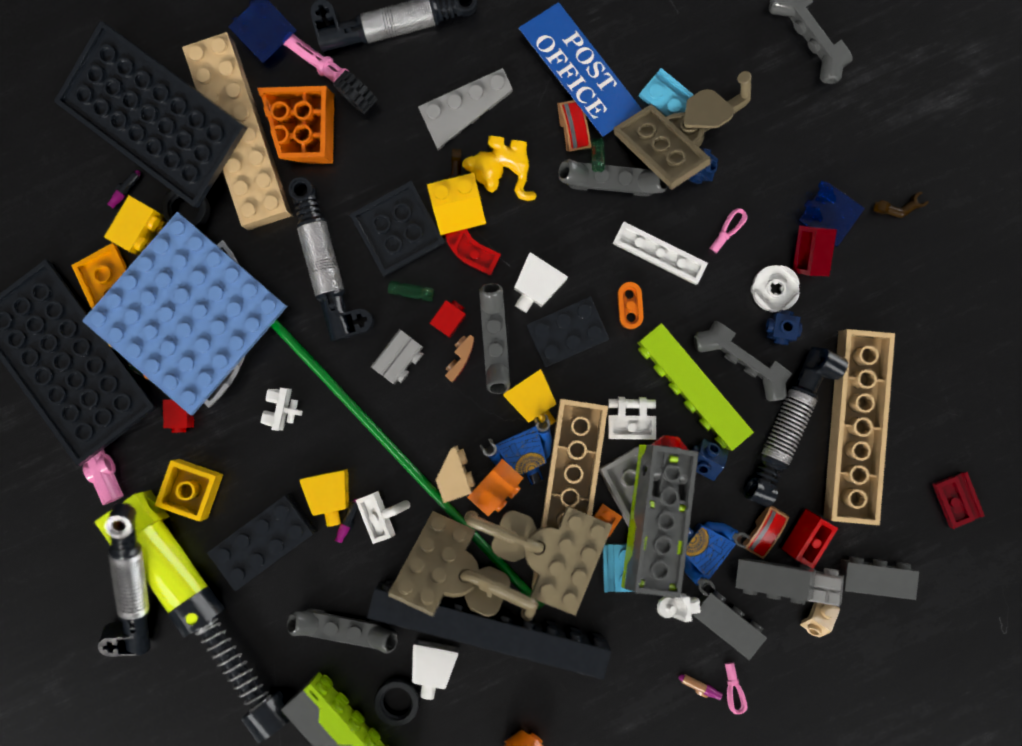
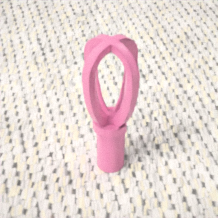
M736 208L728 215L723 224L722 231L719 232V236L710 246L713 252L718 253L730 236L735 234L747 221L748 215L743 209ZM741 213L742 219L727 233V228L735 214Z
M734 662L725 663L728 678V707L734 714H743L747 710V701L739 685V679H737ZM733 686L736 687L741 702L739 710H736L734 707Z

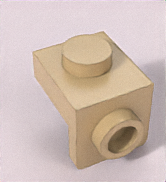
M814 602L808 618L802 620L800 625L807 629L809 634L822 637L832 632L840 608L834 605Z

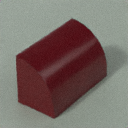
M799 225L793 271L809 276H830L837 229Z

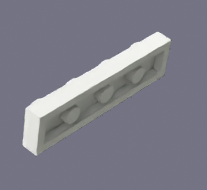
M626 222L622 223L613 242L614 245L695 285L699 283L708 264Z

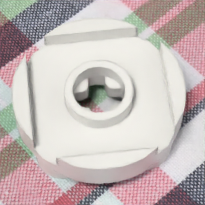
M768 266L759 271L754 277L751 293L755 302L766 311L774 313L779 312V310H787L799 298V278L792 269L786 266ZM772 283L774 285L778 283L781 285V287L779 288V290L781 291L780 294H773L771 292Z

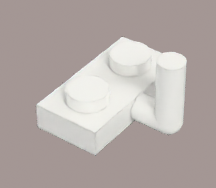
M379 491L355 500L373 544L395 536L396 534L389 517L410 508L409 501L404 500L385 509Z

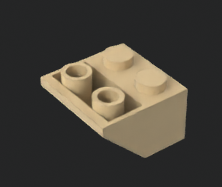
M458 445L451 448L436 478L444 503L471 494L473 491L472 487L475 486L472 472H467L464 465L468 462L464 449L459 450Z

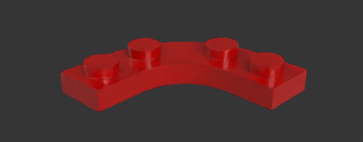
M468 229L445 234L449 247L462 262L489 276L492 275L501 256L500 253L479 244L471 237Z

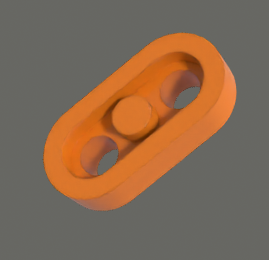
M626 282L619 288L617 293L619 321L624 328L635 329L643 322L642 291L638 284ZM627 290L633 292V297L631 299H628L625 296V292ZM629 313L635 316V320L633 322H629L627 320V315Z

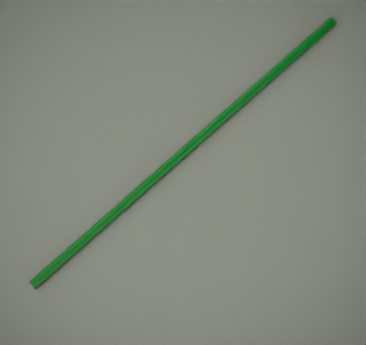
M276 319L271 325L275 332L454 521L468 526L465 518L449 501L443 502L440 492ZM475 530L472 541L502 572L508 575L510 581L522 594L530 597L532 591L530 587L501 557H498L493 552L492 547ZM536 600L538 603L537 610H540L545 603Z

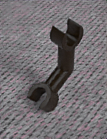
M452 149L451 174L443 180L460 176L461 149Z
M918 192L912 195L910 202L901 208L892 206L887 201L880 200V202H875L873 211L903 218L916 208L926 206L929 201L921 204L918 203L917 197L923 193Z

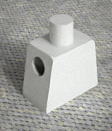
M530 252L514 287L517 292L522 294L515 306L527 313L533 302L542 307L565 283L568 276Z
M415 639L413 645L412 683L422 685L421 698L433 700L436 688H446L458 657L459 647Z

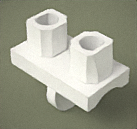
M292 389L267 390L266 401L277 403L275 412L263 411L261 423L271 426V430L279 431L284 429L287 413V423H293L295 415L302 416L303 411L296 409L298 400L291 399L290 407L288 408Z
M681 593V598L663 596L658 601L657 611L664 618L674 617L681 621L689 622L692 621L691 614L700 613V600L696 597L690 598L685 593Z

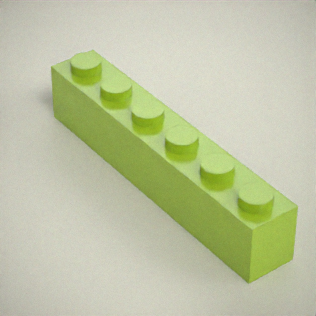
M662 323L637 342L640 346L638 348L639 352L646 359L650 357L656 364L653 366L655 371L661 377H667L671 382L668 385L677 396L679 394L683 396L686 400L684 405L691 413L696 412L701 418L699 423L706 431L711 430L716 435L714 440L720 447L733 451L754 433Z

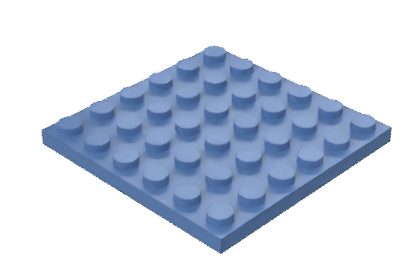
M176 212L82 321L188 414L194 415L287 306L184 216Z

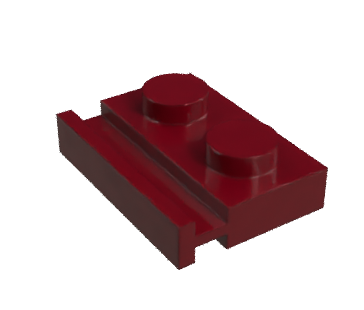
M961 472L958 475H953L932 484L950 528L955 529L985 516L968 472Z

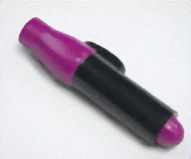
M139 170L132 171L123 184L119 183L115 187L113 195L107 203L110 207L114 209L125 198V195L140 179L141 172Z
M357 499L351 501L338 528L335 541L339 543L343 542L346 535L353 528V519L358 510L355 501Z

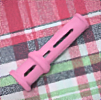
M289 32L284 37V46H287L302 59L314 66L320 76L327 77L333 83L345 70L349 71L335 64L333 58L324 57L292 32Z

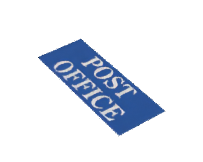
M559 2L519 27V30L602 137L611 132L614 127L642 110Z

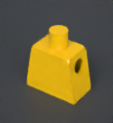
M541 369L503 394L528 422L537 417L540 423L546 420L545 415L548 416L550 425L556 422L549 411L550 408L556 405V401Z
M348 469L300 479V484L312 515L324 514L327 527L341 524L339 510L349 507Z

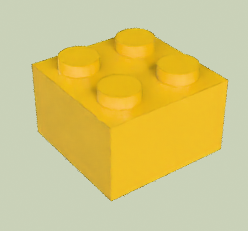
M128 196L104 237L125 250L140 255L167 224V221L160 212Z
M181 459L170 460L154 506L199 522L206 520L209 517L223 474Z

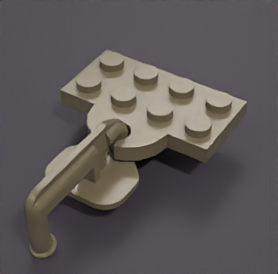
M743 71L738 75L737 80L740 83V94L727 102L715 91L706 89L699 91L687 100L685 112L673 113L667 117L650 104L614 127V134L669 188L673 189L710 165V157L699 148L704 140V133L711 128H718L731 120L734 113L750 102L751 73Z
M566 506L558 528L548 526L538 530L530 516L518 511H508L505 513L499 525L479 518L475 511H468L465 514L464 518L468 526L494 536L492 550L498 557L511 562H516L526 557V561L532 570L538 573L530 594L531 598L576 616L612 524L569 506Z
M432 511L389 592L390 597L431 616H434L444 595L453 598L465 596L468 607L483 616L495 615L499 611L503 600L522 607L521 617L525 621H531L538 607L535 599L509 588L510 578L506 573L491 566L482 569L478 568V563L473 555L467 552L475 535L474 529Z

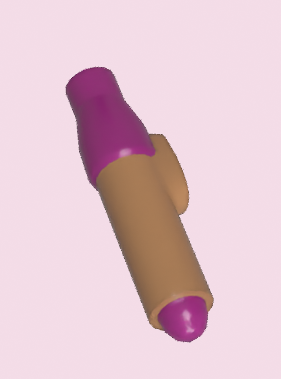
M686 674L679 676L681 683L695 689L698 695L721 700L723 693L717 691L714 687L706 685Z

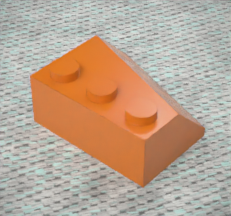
M327 86L257 88L264 104V112L266 117H268L271 135L280 159L308 164L333 163L334 93Z

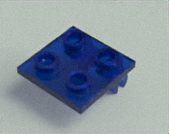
M251 0L249 2L250 6L238 18L236 16L233 17L232 20L234 22L228 27L264 63L297 30L269 0Z
M821 181L818 185L820 190L812 201L807 200L804 204L806 210L799 221L806 226L837 229L834 246L838 247L865 208L827 181Z

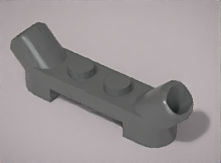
M770 0V13L789 17L794 23L797 33L803 35L807 40L809 49L821 59L819 79L827 84L839 82L842 78L843 68L853 60L852 54L842 39L833 44L807 10L813 1Z
M565 159L560 164L558 177L561 182L578 190L596 189L634 193L633 195L650 196L654 193H663L668 187L649 169L582 163Z
M489 283L481 286L479 289L486 386L490 393L502 394L510 389L503 288L499 284Z
M714 321L709 330L696 332L694 344L698 352L722 350L726 353L724 357L734 364L739 362L745 367L744 371L754 378L759 376L763 380L765 397L768 401L783 400L788 396L785 383L792 373L776 361L769 362L767 366L731 342L736 333L727 326Z
M307 609L305 611L292 612L287 621V630L292 636L320 638L373 648L384 653L392 652L398 642V634L395 630L391 629L385 622L372 619L371 621L328 614L324 610Z

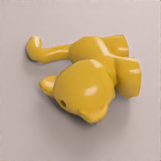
M489 136L487 144L489 148L493 149L492 152L480 151L475 156H469L463 160L462 167L474 173L475 179L480 184H483L487 191L493 193L497 190L499 179L503 174V167H507L518 175L514 189L518 198L532 201L537 197L534 191H524L530 167L527 156V142L511 140L509 146H505L503 137Z

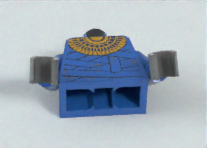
M545 415L546 420L540 423L537 417H535V426L496 444L492 439H488L491 443L490 447L483 448L481 444L480 448L495 466L503 459L520 475L526 473L531 485L544 480L539 466L546 464V459L551 455L553 439L549 418Z
M706 522L704 525L698 523L693 530L689 528L684 571L696 585H699V590L703 595L708 596L704 591L706 585H711L715 590L714 584L709 579L734 546L738 545L741 548H747L741 544V538L747 537L751 539L748 534L739 533L738 530L727 524L718 522Z

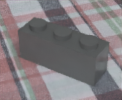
M849 556V560L841 559L839 575H844L843 590L847 592L916 600L919 571L912 569L911 564L896 562V566L887 565L888 562L884 560L873 559L872 563L864 562V558Z
M741 558L738 562L736 588L743 589V593L749 595H757V592L766 593V597L770 599L780 600L782 596L790 598L792 603L805 604V601L813 599L816 570L751 558Z
M706 589L705 592L708 596L702 594L699 598L700 613L692 615L750 661L767 639L761 633L764 628L754 620L750 623L743 618L745 613L735 605L732 608L724 603L726 598L715 590L711 593Z

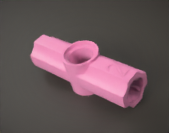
M104 449L83 464V473L87 480L94 484L102 505L119 500L124 496L114 474L116 471L115 463L108 454H105Z

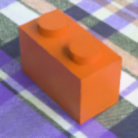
M501 459L467 498L489 516L494 510L499 512L507 504L505 500L507 497L512 499L521 488L518 485L523 477L506 461Z

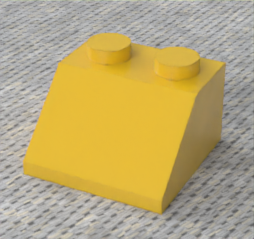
M474 173L427 184L440 235L486 224Z

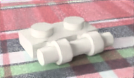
M625 397L608 399V408H617L618 415H608V439L656 440V416H647V409H656L655 399H647L646 397H639V399H625ZM626 408L638 409L639 416L626 415Z

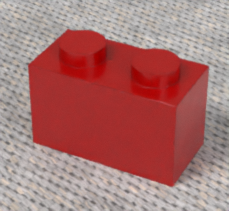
M805 509L781 549L794 559L814 569L838 528L815 513Z

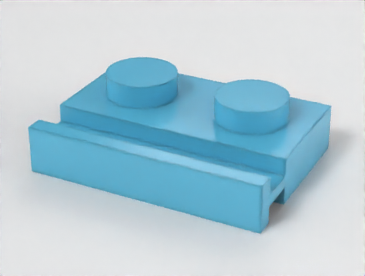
M660 68L657 74L640 92L639 97L648 105L652 104L667 117L673 113L685 112L687 100L694 94Z
M627 543L605 544L603 547L604 592H632L621 587Z

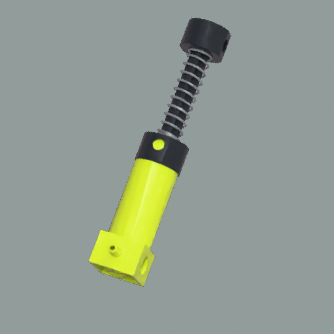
M148 490L132 495L122 503H128L136 510L135 530L137 541L141 544L146 582L168 612L167 615L183 638L190 633L201 635L203 638L201 643L208 645L206 650H211L213 653L212 658H217L219 661L217 666L223 667L222 674H228V681L234 683L233 689H238L240 692L238 697H243L245 699L244 705L250 706L249 711L241 720L257 743L264 741L290 721L281 711L288 701L280 690L271 695H267L268 691L264 692L262 690L263 684L259 685L256 681L258 676L254 677L251 674L253 669L247 668L245 665L247 661L243 662L240 658L242 653L238 654L236 652L237 646L231 645V638L225 636L226 630L222 631L219 627L221 623H216L218 620L217 614L225 608L163 522L169 515L164 509L154 506L157 498L153 492ZM109 511L96 520L95 524L111 545L110 535L105 529Z

